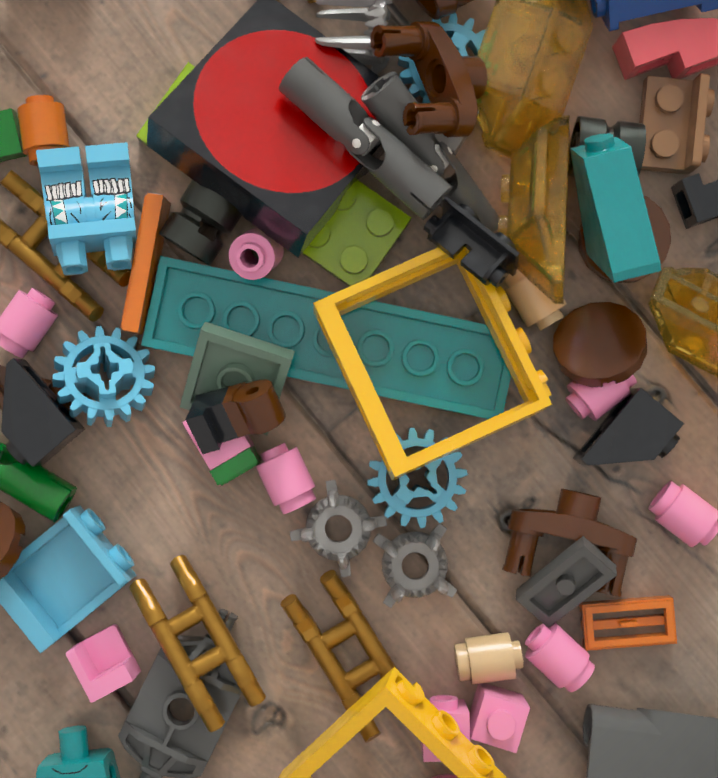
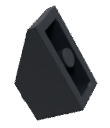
M13 358L6 364L1 432L9 440L6 448L18 462L23 465L29 463L32 467L44 465L83 432L85 428L76 417L73 418L69 415L70 410L64 404H59L56 394L26 360Z
M642 388L630 389L631 394L614 407L573 459L579 464L591 466L655 460L658 455L663 458L678 443L680 437L676 433L684 423Z

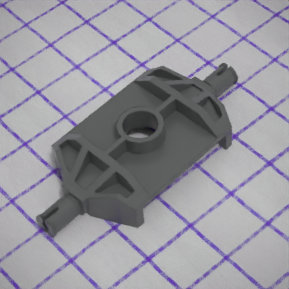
M220 609L219 614L224 621L229 611ZM232 612L225 624L229 632L238 619V616ZM209 634L205 636H177L191 661L215 647ZM160 648L118 735L124 749L142 765L140 769L142 773L139 778H162L163 776L174 778L201 777L242 693L226 663L200 677L225 720V724L220 729L209 732L195 708L194 716L186 721L178 720L171 714L170 702L172 700L186 698L190 701L165 653Z

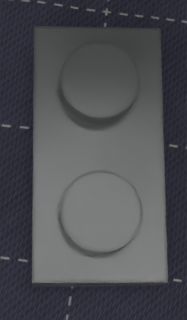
M582 536L517 588L516 600L549 628L617 576L616 564Z

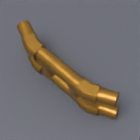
M11 169L1 180L0 184L39 217L22 236L0 219V244L58 291L61 296L77 308L86 318L92 322L97 321L103 315V307L75 281L70 279L72 275L66 276L63 274L60 263L55 266L36 250L48 235L44 197ZM105 251L86 253L87 258L111 277L119 286L125 287L129 284L131 271L129 269L115 271L107 269Z
M179 555L170 562V566L193 606L168 620L145 579L135 580L129 589L208 731L214 732L225 724V720L200 677L226 663L249 706L253 707L265 700L266 695L185 555ZM202 622L215 647L191 661L177 636Z
M329 570L320 577V582L345 620L322 634L313 617L304 608L295 594L285 597L280 605L303 641L308 645L340 697L343 706L348 710L361 698L360 693L356 689L357 687L378 674L380 678H383L393 667L397 670L398 668L394 665L346 585H344L335 570ZM355 635L369 659L346 673L331 649ZM373 719L359 731L365 743L381 734Z

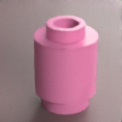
M254 227L233 241L229 249V262L239 276L249 280L261 279L279 265L283 257L284 247L259 228ZM251 249L257 252L259 260L254 257Z
M31 288L28 294L18 290L0 316V346L19 358H24L28 351L34 352L58 317L51 310L55 302L35 288Z
M634 375L615 384V381L603 383V387H588L572 381L567 385L570 395L565 399L571 409L582 420L589 416L592 420L597 421L631 394L630 388L637 384Z
M284 442L260 454L263 463L255 467L273 505H279L283 515L301 508L316 499L312 490L315 484L297 447L288 450Z
M669 481L657 493L649 505L648 509L656 515L655 521L689 547H694L698 543L705 546L718 533V510L684 484L678 486L674 482Z
M557 623L549 628L544 624L537 626L525 641V645L528 647L525 657L558 688L565 687L569 692H574L587 682L594 671L595 665L589 660V653Z

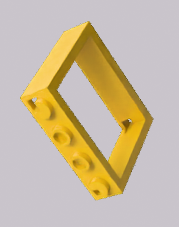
M437 247L313 303L314 315L391 480H395L531 417L552 405L549 396L552 394L546 384L548 378L542 370H535L528 356L532 352L529 339L521 327L515 329L507 313L511 311V305L504 289L501 286L496 288L491 283L485 286L479 279L460 265L461 260L470 252L466 247L454 259ZM457 264L524 403L407 457L341 315Z
M395 667L284 768L278 777L312 778L311 775L386 707L458 778H507L495 766L493 758L486 749L480 745H473L460 732L454 718L446 711H439L425 697L421 686L417 682L412 685Z

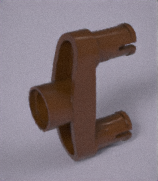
M415 21L409 26L376 25L372 30L370 38L371 48L375 49L374 55L377 58L402 56L413 60L431 102L420 104L412 102L405 106L403 123L404 126H408L407 133L409 135L435 133L443 134L447 138L469 136L477 121L478 109L476 99L483 96L488 81L487 69L483 60L478 56H461L444 29L433 21Z
M561 488L556 511L545 509L512 510L508 529L512 530L502 570L513 574L519 572L522 576L531 577L539 536L544 537V533L576 541L584 536L592 544L597 545V548L616 564L617 576L596 592L603 594L608 592L612 596L621 597V588L628 557L634 556L637 538L597 521L601 497Z

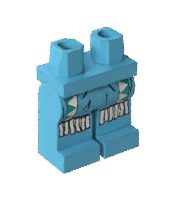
M128 142L85 146L92 197H87L84 170L79 147L36 150L49 241L54 256L58 257L63 274L67 276L88 272L86 253L105 251L107 269L113 271L131 269L133 248L136 246L137 236Z

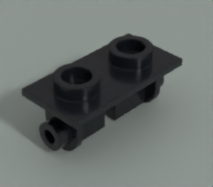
M446 196L442 203V217L439 218L433 215L423 228L428 233L427 239L452 259L466 247L470 252L461 260L460 265L479 279L485 286L491 283L498 288L505 281L508 274L512 276L516 274L520 253L517 251L515 244L503 233H493L480 222L478 215L469 206L462 203L458 205Z

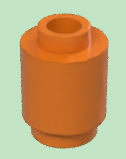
M50 95L27 97L25 99L26 104L17 108L23 153L28 155L29 164L33 166H38L36 150L70 147L64 105L54 102V98Z

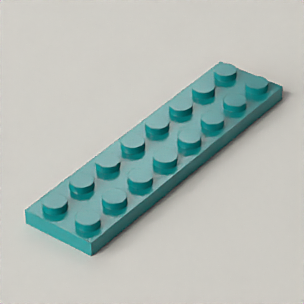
M160 256L141 346L193 357L200 330L204 322H208L295 351L287 377L349 390L314 315L313 309L314 302L335 292L264 277L257 280H249L239 276L235 271ZM378 301L370 302L341 315L378 396L490 419L504 412L511 374L486 324Z

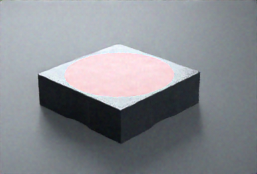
M257 0L148 117L147 146L199 185L227 199L246 220L299 258L335 214L347 190L369 171L347 151L341 142L334 140L284 96L279 91L280 83L295 63L303 57H308L364 108L369 117L374 118L362 102L361 96L380 76L342 48L317 44L315 38L326 36L277 0ZM380 143L378 146H375L369 154L379 159L385 152L382 144Z

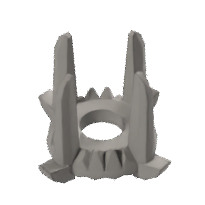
M316 0L317 5L369 7L328 9L316 13L318 18L366 22L365 26L369 29L364 31L366 36L315 38V42L327 47L348 48L343 50L362 64L372 65L371 70L374 73L378 74L387 66L390 57L377 58L374 55L375 49L371 48L370 38L372 30L376 25L387 26L386 20H390V10L387 4H392V0Z
M336 480L326 481L327 497L319 500L311 508L306 519V528L290 531L291 541H309L311 547L320 556L328 560L338 561L341 577L351 576L349 559L357 556L366 547L372 530L387 526V520L385 516L370 517L366 508L358 500L350 496L339 495ZM335 515H342L351 523L352 532L344 541H333L325 532L327 520Z
M439 523L430 534L416 531L398 535L390 541L378 533L374 538L373 542L384 550L382 572L385 581L391 587L383 601L385 605L392 608L395 602L399 603L404 596L421 598L430 595L436 590L451 598L455 595L457 589L445 580L448 570V559L444 548L440 544V539L447 528ZM410 553L423 554L428 560V570L420 578H410L402 571V561Z

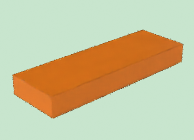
M147 193L144 197L120 327L123 331L132 334H144L158 264L162 254L164 237L159 232L169 217L171 203L163 195Z

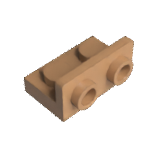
M700 73L694 80L649 75L644 79L639 123L644 124L646 128V146L641 170L689 175L700 167L701 162L706 161L710 149V136L704 134L706 117H709L712 113L715 100L714 90L709 89L710 74Z

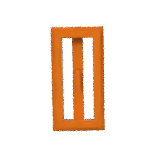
M670 595L589 601L579 604L580 612L582 613V620H580L581 630L583 631L582 645L586 651L677 644L674 599ZM659 608L664 610V614L593 619L592 615L595 613ZM665 625V632L594 637V630Z

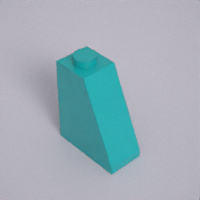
M604 133L586 138L584 140L585 145L570 148L587 255L614 283L661 271L660 258L631 146L621 139L614 137L613 134Z

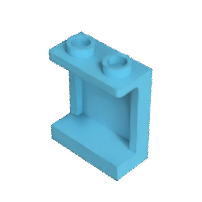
M77 506L65 512L63 518L21 551L17 562L9 573L0 580V604L40 654L137 576L132 570L134 561L119 544L113 546L102 533L106 529L105 525L96 513L89 508L84 511L81 506Z

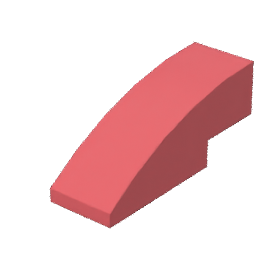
M677 19L652 23L622 32L612 48L624 80L665 65L668 67L671 78L677 79L718 65V19Z

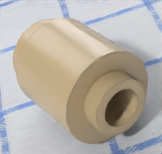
M534 259L518 268L514 276L510 274L507 276L505 283L508 289L505 292L527 328L536 323L541 331L564 317L560 308L567 303L545 266L540 269Z
M508 632L464 638L465 643L454 644L459 682L471 681V685L512 680L516 679V669L523 668L519 640L511 641Z

